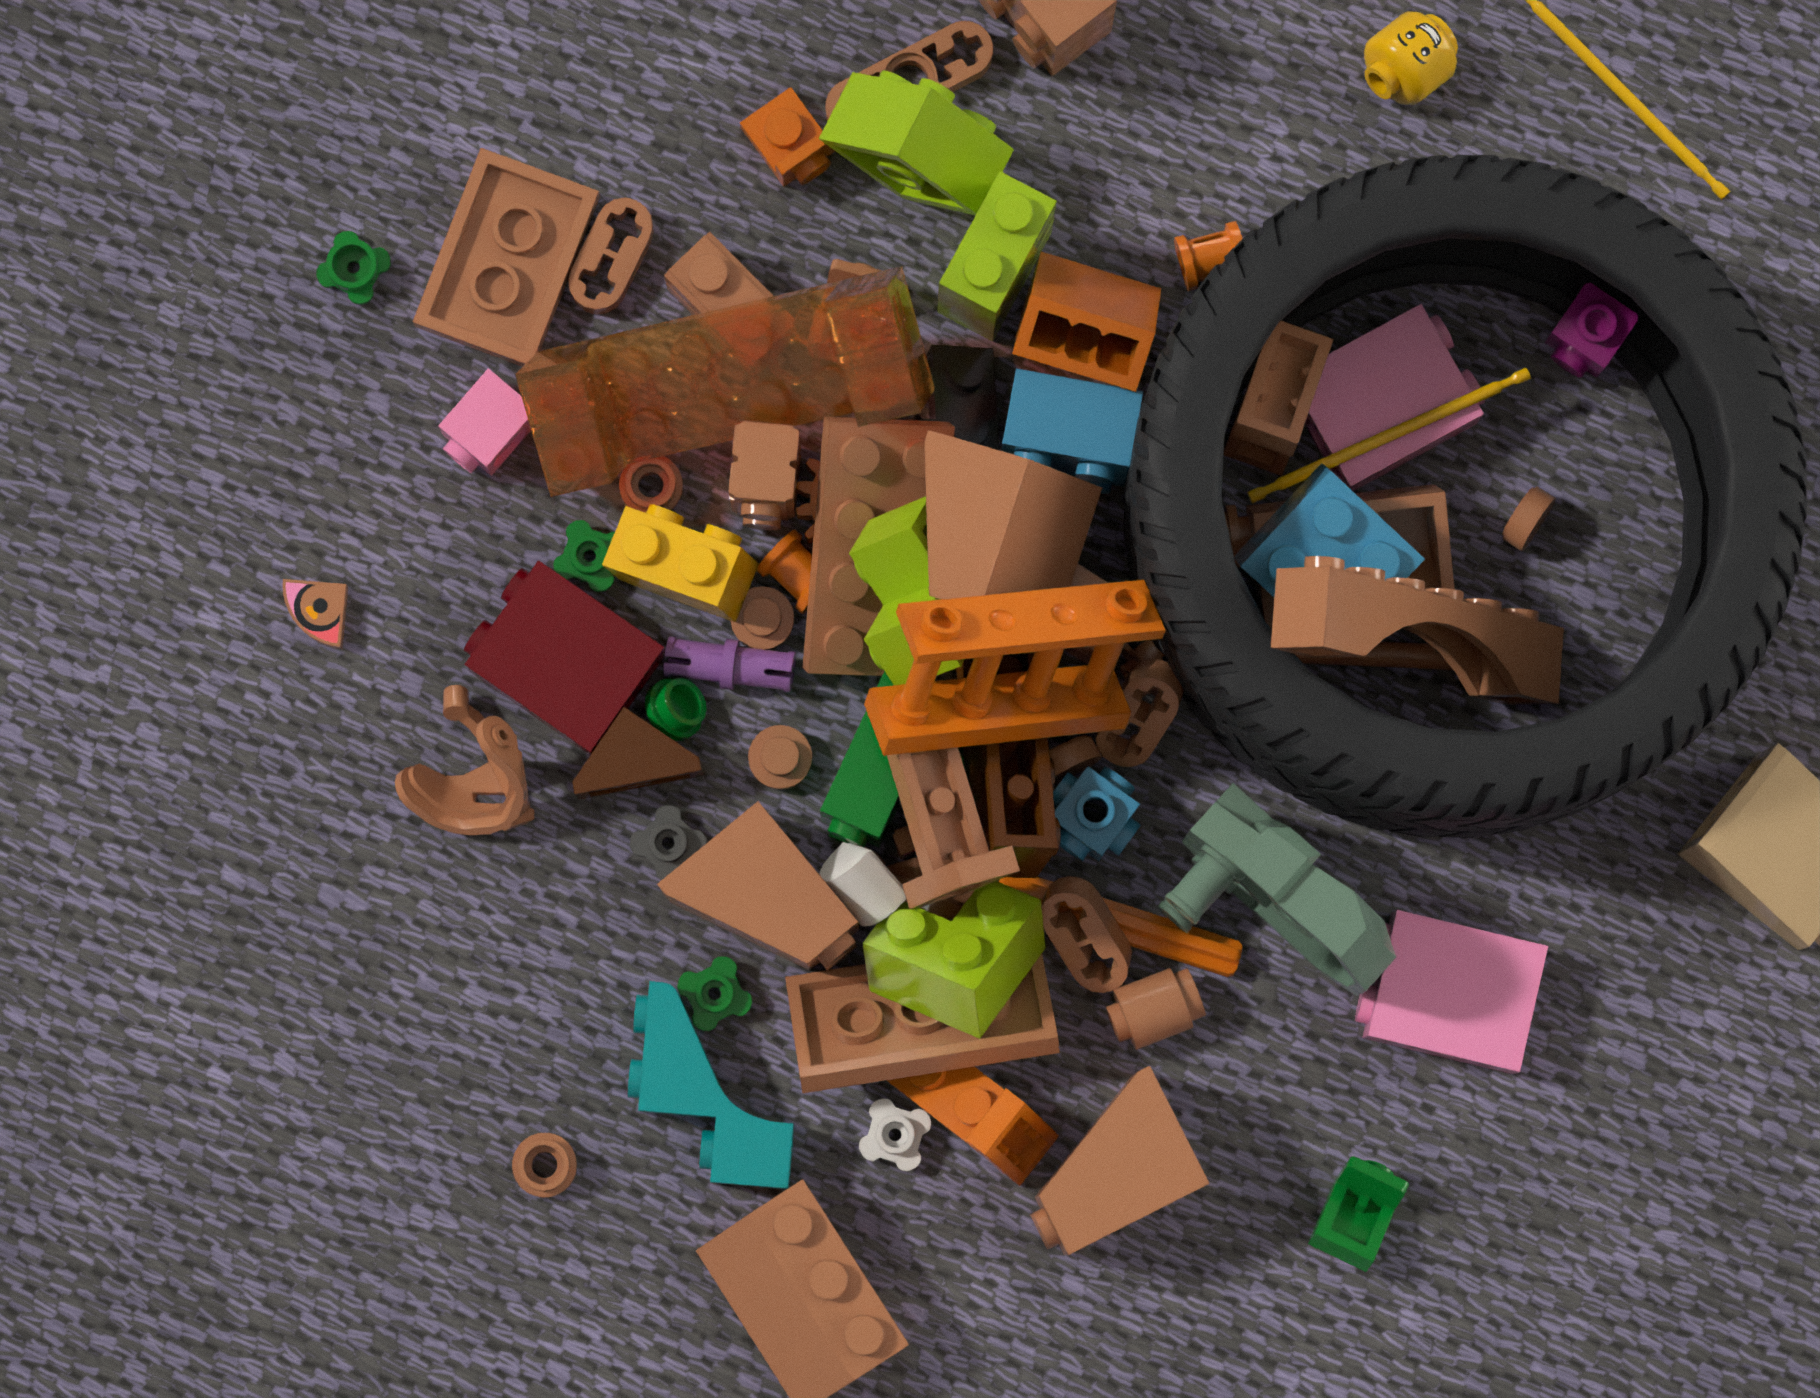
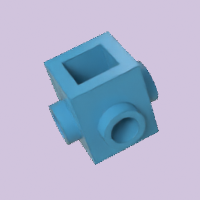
M1087 766L1079 779L1068 772L1053 792L1055 817L1058 818L1060 823V847L1080 861H1083L1089 854L1099 862L1108 849L1119 856L1141 826V824L1131 818L1140 805L1130 797L1135 791V787L1106 766H1104L1099 774ZM1092 799L1102 801L1107 808V817L1098 823L1088 821L1083 814V805Z

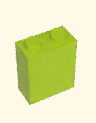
M999 171L939 282L937 313L993 342L1035 265L1040 251L1043 250L1052 233L1057 201Z

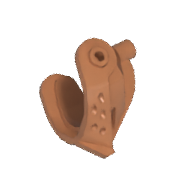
M461 685L446 687L443 692L444 717L451 721L463 723L477 738L480 748L485 753L489 762L464 775L445 776L422 764L406 767L395 778V788L399 799L408 809L428 824L455 834L487 835L500 830L507 831L534 820V809L530 807L523 755L518 749L517 735L514 734L512 728L502 718L494 715L484 718L479 711L470 706L469 691L466 687ZM477 795H505L506 797L503 803L476 802Z

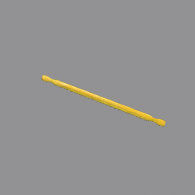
M1525 0L1531 6L1533 12L1698 177L1704 179L1721 200L1730 192L1722 182L1717 181L1709 173L1707 167L1542 2Z
M1525 367L1514 372L1511 377L1487 384L1281 476L1269 485L1252 489L1247 492L1251 503H1255L1264 499L1267 494L1276 490H1284L1306 480L1321 463L1328 469H1331L1499 394L1503 389L1511 385L1531 379L1530 373Z

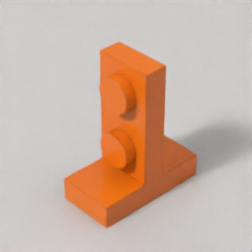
M976 1067L886 1080L1019 1186H1021L1059 1137L1024 1101L1007 1088L1004 1090Z

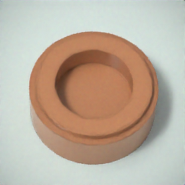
M1538 486L1532 487L1523 497L1502 532L1503 540L1523 551L1549 515L1555 504L1556 497Z
M1079 736L1049 750V757L1052 758L1055 767L1054 785L1060 783L1068 772L1076 775L1084 771L1087 766H1093L1102 758L1091 736Z

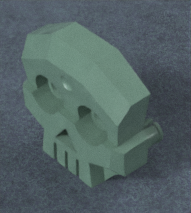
M1234 783L1229 786L1182 840V843L1195 855L1192 858V862L1195 865L1179 884L1166 894L1165 900L1161 901L1157 906L1177 927L1188 933L1192 929L1191 926L1198 923L1202 914L1206 912L1224 891L1229 894L1232 892L1317 970L1356 996L1366 992L1396 958L1384 920L1355 891L1313 865L1321 854L1291 827L1271 818Z

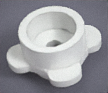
M889 1099L875 1101L869 1109L872 1122L868 1135L864 1136L859 1142L861 1154L869 1161L882 1158L895 1162L902 1171L913 1170L921 1161L918 1148L922 1135L931 1128L929 1115L922 1109H915L909 1112L896 1108ZM894 1128L899 1129L902 1134L901 1138L898 1141H892L889 1138L890 1130Z

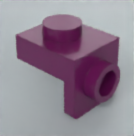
M1586 283L1544 343L1555 349L1550 358L1565 371L1579 378H1582L1587 371L1597 378L1638 321V315L1594 284Z

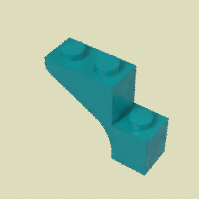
M649 981L648 995L636 996L633 1033L645 1034L643 1059H631L628 1098H639L638 1111L644 1113L716 1118L714 1131H702L699 1169H711V1183L788 1189L790 1185L795 1125L793 1123L764 1120L750 1115L734 1105L724 1094L677 990L665 982Z

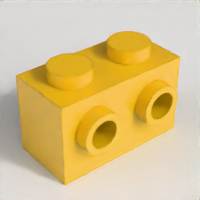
M649 504L646 513L625 506L602 566L623 582L736 623L756 573V568L759 565L757 561L740 547L742 538L730 531L709 524L706 525L704 533L682 526L685 520L683 516L654 504Z

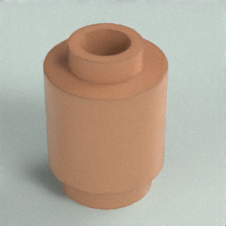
M1168 968L1114 989L1113 995L1116 1003L1105 1007L1119 1043L1130 1039L1136 1050L1193 1028L1192 1021L1206 1016L1201 997L1188 968L1175 973Z

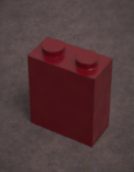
M538 560L530 572L521 568L510 580L501 595V599L507 605L495 622L492 624L485 619L473 632L464 647V651L470 655L464 665L470 673L588 755H591L623 707L630 708L666 657L665 648Z

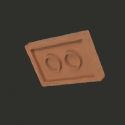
M480 148L413 319L414 326L533 370L600 199L599 191Z

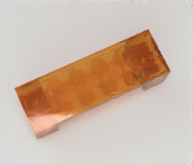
M902 266L538 351L515 374L550 497L610 484L627 464L731 441L734 438L735 425L742 423V421L797 426L823 420L824 417H837L854 413L857 426L861 427L921 413L935 390Z

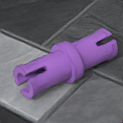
M671 636L668 638L665 656L676 658H668V662H664V677L671 678L674 676L720 682V689L734 690L735 685L738 684L784 690V692L789 693L792 691L795 675L792 672V667L796 666V652L789 651L787 653L740 647V641L726 639L725 644L722 645L682 640Z

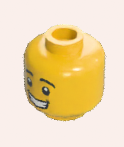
M1404 12L1367 41L1364 50V60L1367 68L1364 72L1366 82L1371 90L1382 99H1391L1403 105L1418 104L1454 75L1457 65V40L1449 26L1439 17L1433 14L1424 15L1421 12Z

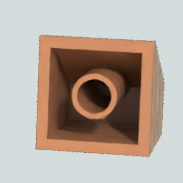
M928 430L924 442L929 596L938 599H952L1070 587L1102 487L1027 458Z
M759 801L657 884L670 903L809 971L818 963H821L828 971L857 947L852 935L859 930L858 921Z
M1150 1066L1130 1077L1035 1196L1040 1209L1031 1213L1030 1216L1047 1249L1059 1245L1064 1255H1070L1210 1184Z

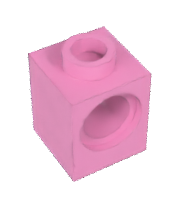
M488 368L438 425L443 436L449 440L442 449L469 473H472L479 465L492 476L541 418L537 409Z

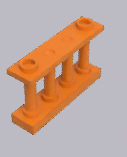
M1145 580L898 604L896 614L914 658L906 684L869 688L864 706L883 756L1125 729L1131 716V710L1114 672L1125 642L1162 639L1166 629ZM1095 646L1088 665L1057 668L1064 649ZM1035 652L1028 671L997 674L1003 655ZM974 658L967 678L935 681L942 661Z

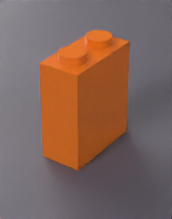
M1040 251L1022 308L1012 354L1136 392L1156 332L1161 288Z

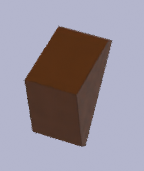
M623 707L572 783L574 794L580 800L704 775L699 757Z

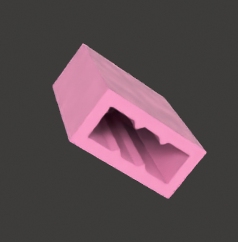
M1420 304L1328 354L1305 421V426L1323 458L1481 388L1468 369L1462 372L1459 371L1449 353V350L1454 348L1452 337L1438 315L1435 314L1429 318L1424 307ZM1485 400L1337 465L1330 470L1352 491H1355L1476 425L1484 415L1479 405L1485 403Z
M1401 910L1391 913L1389 924L1385 923L1396 958L1376 979L1375 985L1370 986L1366 992L1359 996L1355 1021L1365 1024L1362 1038L1509 1074L1519 1073L1548 946Z

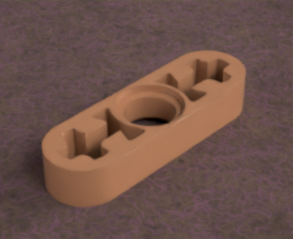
M958 21L858 73L879 77L883 70L894 73L902 66L912 65L920 68L925 73L927 79L933 80L954 92L981 78L988 71L992 62L993 43L988 32L979 24L971 21ZM962 37L967 45L978 42L981 47L975 51L976 63L967 66L962 59H957L944 66V74L949 79L941 83L938 82L936 67L925 53L935 50L936 58L939 62L954 52L953 40ZM849 78L836 84L829 92L825 104L827 121Z

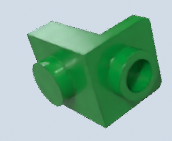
M1351 1156L1334 1181L1308 1245L1367 1272L1375 1260L1393 1213L1405 1196L1409 1183L1395 1176L1388 1167L1379 1162L1362 1160Z

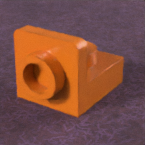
M791 87L740 122V128L783 187L795 179L801 185L807 184L820 176L831 165L828 156L835 152V150L819 140L823 130Z

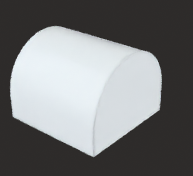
M843 842L825 861L819 873L858 923L864 927L872 926L884 920L906 900L902 884L872 850L851 843Z

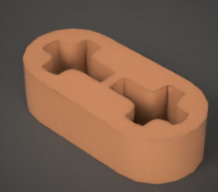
M619 198L605 204L598 213L575 260L568 279L569 288L575 303L585 312L596 315L605 314L619 306L651 244L654 234L652 218L647 208L637 200ZM627 213L636 215V228L641 231L638 238L627 236L618 253L610 250L615 240V232L608 225L612 218L622 221ZM605 259L612 262L613 264L607 276L609 284L614 287L612 293L600 292L595 300L587 298L588 289L581 281L582 277L585 274L596 276Z
M1146 659L1138 662L1121 685L1131 710V716L1126 728L1130 722L1139 726L1137 734H1133L1128 740L1119 736L1124 733L1125 729L1097 733L1096 744L1099 752L1113 764L1122 767H1134L1143 764L1150 757L1177 714L1184 690L1168 662L1160 659ZM1152 686L1160 688L1162 691L1156 695L1151 704L1142 700L1144 692H1148Z
M1071 876L1057 879L1049 885L1041 905L1043 927L1074 979L1082 987L1099 993L1111 992L1119 988L1127 978L1132 960V949L1128 939L1103 898L1090 882ZM1065 901L1070 908L1080 906L1083 908L1079 922L1070 910L1061 913L1058 911L1061 902ZM1093 948L1102 959L1112 957L1114 959L1112 967L1107 968L1102 961L1091 963L1090 958Z

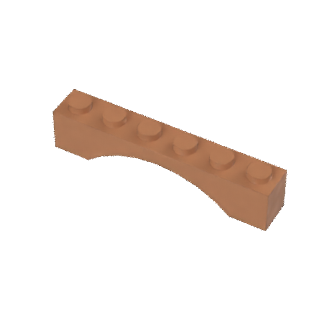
M1308 556L1305 557L1304 567L1277 568L1271 635L1272 649L1310 658L1365 657L1383 639L1403 628L1417 634L1438 650L1456 672L1469 696L1512 705L1559 704L1564 628L1540 622L1538 611L1521 608L1501 609L1502 602L1493 599H1463L1464 592L1456 589H1425V581L1419 579L1398 577L1385 579V571L1382 569L1348 567L1344 570L1345 560L1335 557Z

